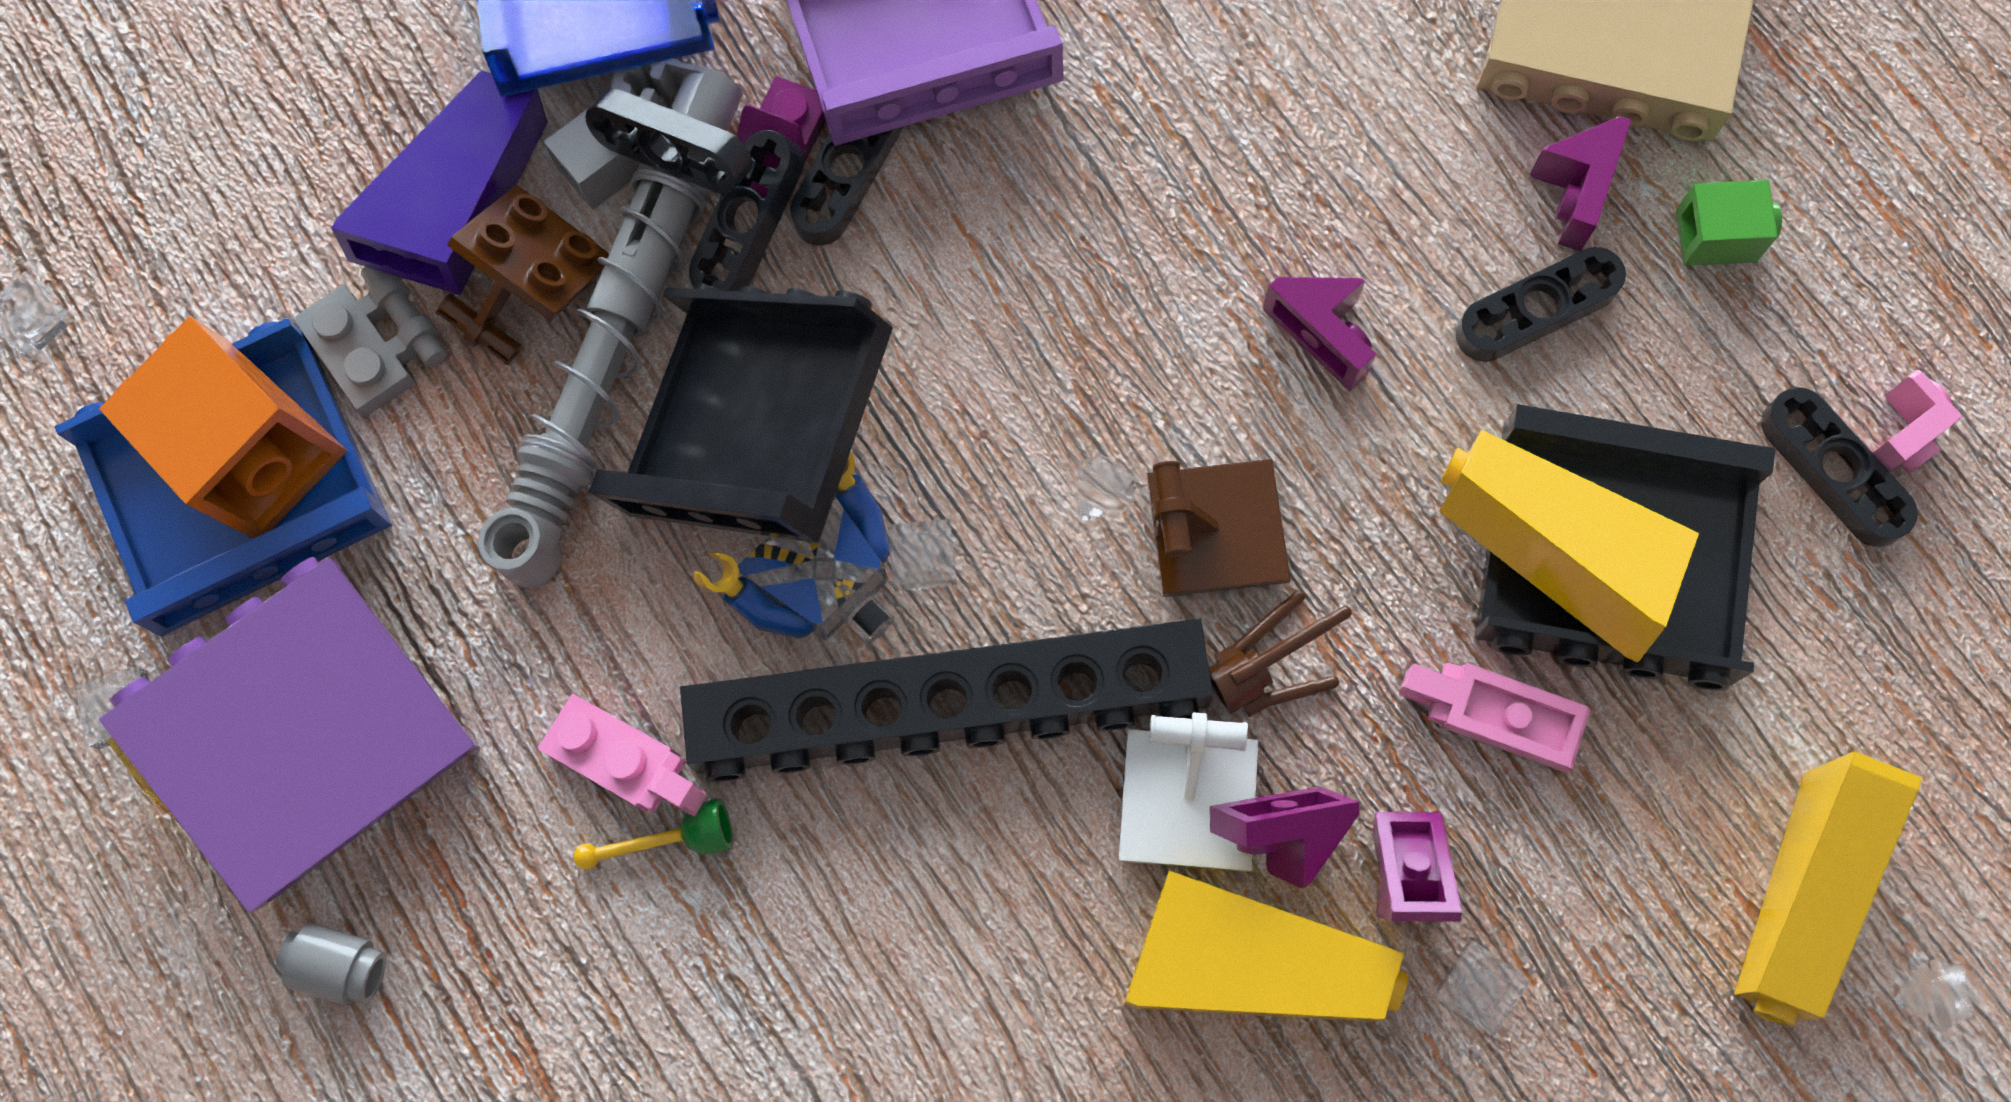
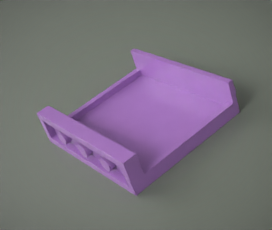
M786 0L834 146L1064 81L1063 43L1056 25L1047 27L1037 0Z
M329 556L320 563H318L315 557H311L296 565L281 578L285 587L263 602L259 596H256L235 608L224 619L229 627L208 642L202 636H199L181 646L167 659L172 667L153 681L149 682L146 677H141L120 689L109 699L114 708L98 719L249 913L263 908L479 747L467 729L459 724L344 575V570Z

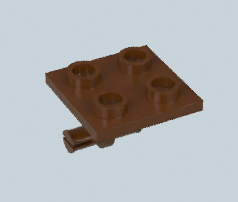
M516 184L451 236L447 244L448 247L495 281L479 313L455 297L453 293L448 294L442 300L435 313L463 332V341L471 347H476L479 344L507 366L517 356L522 348V344L516 342L497 328L494 322L511 294L551 322L601 275L604 266L597 259L600 257L607 259L609 253L596 244L591 237L577 230L545 206L540 199L530 195Z
M1272 459L1180 469L1181 465L1178 461H1165L1153 465V472L1147 473V483L1163 597L1290 583V571Z

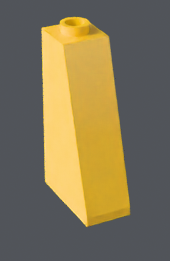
M1483 430L1480 431L1469 452L1459 448L1455 450L1440 480V483L1450 487V490L1439 512L1617 651L1638 663L1667 625L1699 533Z
M1855 751L1803 774L1734 995L1756 1003L1753 1010L1754 1014L1787 1027H1795L1797 1020L1824 1019L1918 793L1922 777Z
M1169 871L1165 878L1124 1005L1146 1010L1376 1022L1385 1020L1387 1010L1398 1011L1405 995L1409 973L1399 970L1404 953Z

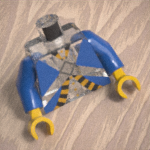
M851 451L819 543L768 536L738 565L727 554L709 552L713 558L719 560L723 567V574L715 583H711L702 573L694 571V581L698 586L713 592H724V601L754 627L766 632L798 639L814 633L819 638L826 640L846 622L867 644H870L889 628L895 618L873 596L888 580L883 564L887 561L890 547L881 509L859 475H852L855 469V459Z

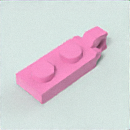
M1467 662L1463 666L1446 663L1442 674L1417 664H1412L1411 668L1406 670L1398 694L1431 707L1427 719L1442 724L1441 727L1565 773L1573 769L1591 710L1589 706Z
M573 693L537 748L645 812L650 810L655 813L664 799L695 817L708 796V793L696 787L694 783L678 775L686 763L681 758V755Z

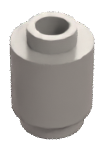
M309 922L298 933L291 932L285 938L277 956L276 968L282 971V983L286 988L344 1006H349L354 1001L367 1004L373 998L381 983L386 966L385 952L375 950L373 942Z

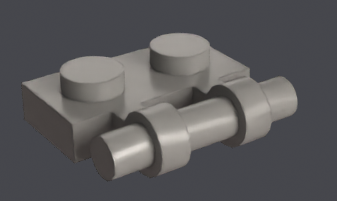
M364 267L361 271V276L370 287L366 296L357 300L347 286L343 284L293 317L295 323L350 402L364 418L416 384L404 367L405 363L418 355L426 367H434L443 362L447 356V352L437 340L439 337L438 329L428 316L419 315L409 301L410 290L403 280L398 276ZM387 315H390L399 328L397 335L389 341L384 339L375 326L377 322Z

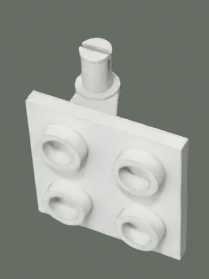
M1192 713L1191 719L1151 715L1150 731L1128 729L1118 861L1251 872L1252 854L1238 851L1235 843L1210 832V806L1255 798L1258 740L1247 739V722L1208 721L1207 714Z

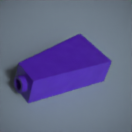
M481 70L336 218L331 229L348 262L461 295L475 266L448 247L447 244L451 236L518 183L548 123L538 88L504 94L502 76Z

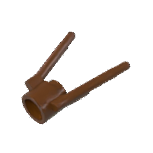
M1296 590L1237 642L1215 654L1214 658L1217 663L1209 667L1211 685L1229 714L1244 708L1248 717H1251L1267 707L1338 687L1340 683L1339 678L1329 676L1264 692V688L1273 684L1267 667L1347 620L1352 615L1350 607L1343 606L1260 655L1254 649L1246 653L1304 601L1306 597L1303 590Z

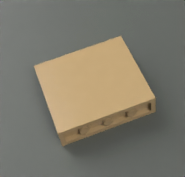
M1500 0L1487 59L1476 88L1492 91L1503 99H1528L1549 104L1556 110L1564 113L1575 114L1584 112L1610 119L1621 116L1631 119L1629 127L1645 126L1671 132L1672 135L1682 140H1706L1712 142L1732 113L1754 0Z

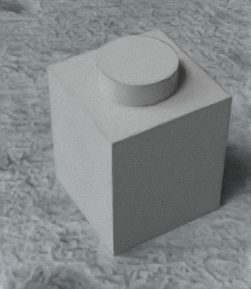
M585 110L543 142L557 169L590 208L594 210L631 182L630 180L641 162L615 153L600 144L587 127L585 120L587 110Z

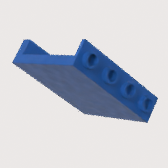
M288 317L279 322L273 321L260 324L248 333V336L231 344L330 433L347 452L272 530L262 535L251 538L186 505L99 410L105 402L84 406L75 413L73 418L54 426L59 436L76 446L136 594L124 600L133 623L160 637L280 580L288 571L306 559L315 557L317 561H320L392 526L314 348Z

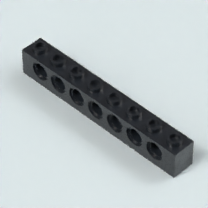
M1201 618L680 686L686 762L697 774L706 773V780L709 782L741 779L746 776L745 768L771 765V772L773 773L800 772L811 768V759L836 756V763L839 765L861 764L875 760V751L901 748L902 756L929 755L941 750V742L966 739V746L969 748L990 747L1004 743L1005 734L1030 731L1032 739H1052L1070 734L1069 726L1095 722L1096 730L1098 731L1119 730L1134 726V717L1160 714V717L1191 719L1192 713H1199V708H1207L1213 696ZM1133 665H1147L1157 673L1159 684L1150 691L1138 692L1126 684L1123 673ZM1082 673L1093 681L1096 689L1088 698L1075 701L1065 697L1059 690L1058 685L1066 675ZM1018 681L1028 687L1031 696L1024 706L1017 709H1007L995 701L994 695L996 690L1005 682ZM952 689L962 693L966 698V704L963 710L956 716L943 718L935 715L930 710L932 699L940 691ZM880 698H892L901 704L898 718L887 726H875L866 719L868 708L874 701ZM818 706H827L835 710V722L827 732L820 735H811L803 731L804 717L811 709ZM756 714L765 715L770 718V729L761 741L752 744L740 741L739 729L746 718Z

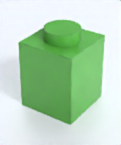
M1769 180L1694 183L1676 209L1684 266L1757 262L1779 237L1782 228L1781 208L1777 202H1772Z

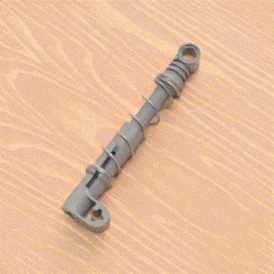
M668 58L617 69L613 74L611 83L612 89L625 91L664 107L659 98L660 95L671 110L728 131L742 98V90L727 76L705 67ZM664 137V139L673 146V144L666 137ZM643 163L638 165L630 180L635 194L629 208L625 206L618 208L625 215V218L607 259L604 257L597 259L604 268L586 310H575L578 315L592 320L573 366L560 361L553 362L556 367L569 373L551 418L536 413L531 415L533 420L547 427L546 431L541 435L528 434L521 438L522 442L519 443L520 447L516 456L520 462L518 473L523 478L517 477L514 479L512 488L517 492L508 493L505 500L512 507L504 506L501 511L487 519L480 530L478 539L480 555L488 565L519 587L533 588L543 585L554 577L560 567L562 551L559 540L563 531L557 525H565L569 516L564 511L572 510L575 503L569 496L576 497L581 488L590 485L595 476V471L599 469L594 458L586 449L594 430L613 426L619 420V411L609 396V392L615 378L634 374L641 367L640 357L634 346L630 343L633 336L640 337L644 335L647 326L657 322L662 316V306L658 300L668 275L678 271L683 265V255L679 248L689 224L699 221L705 211L704 208L707 206L706 203L709 198L708 189ZM677 255V263L672 268V265ZM656 306V314L651 319V316ZM629 349L635 357V365L629 371L618 372L626 351ZM607 401L613 410V418L610 422L597 424L604 404ZM530 538L526 551L519 557L512 559L513 550L517 544Z

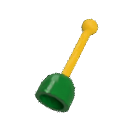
M721 798L705 801L695 817L686 813L681 823V828L597 848L592 844H582L575 849L573 860L578 868L589 870L594 868L599 860L679 841L685 843L687 848L698 854H714L731 850L733 834L728 811Z

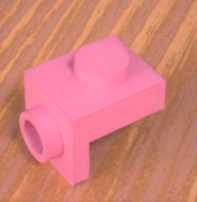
M1916 370L1885 395L1886 400L1909 425L1875 450L1873 454L1889 472L1901 465L1910 474L1941 450L1933 439L1963 416L1952 405L1949 394L1941 385L1929 380L1922 371Z

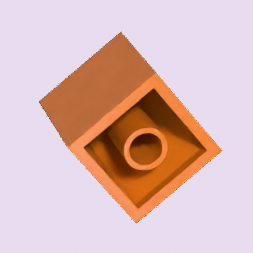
M189 316L175 331L169 334L158 349L130 377L124 380L118 389L99 408L186 505L251 538L272 530L347 452L330 433L234 345L192 316Z

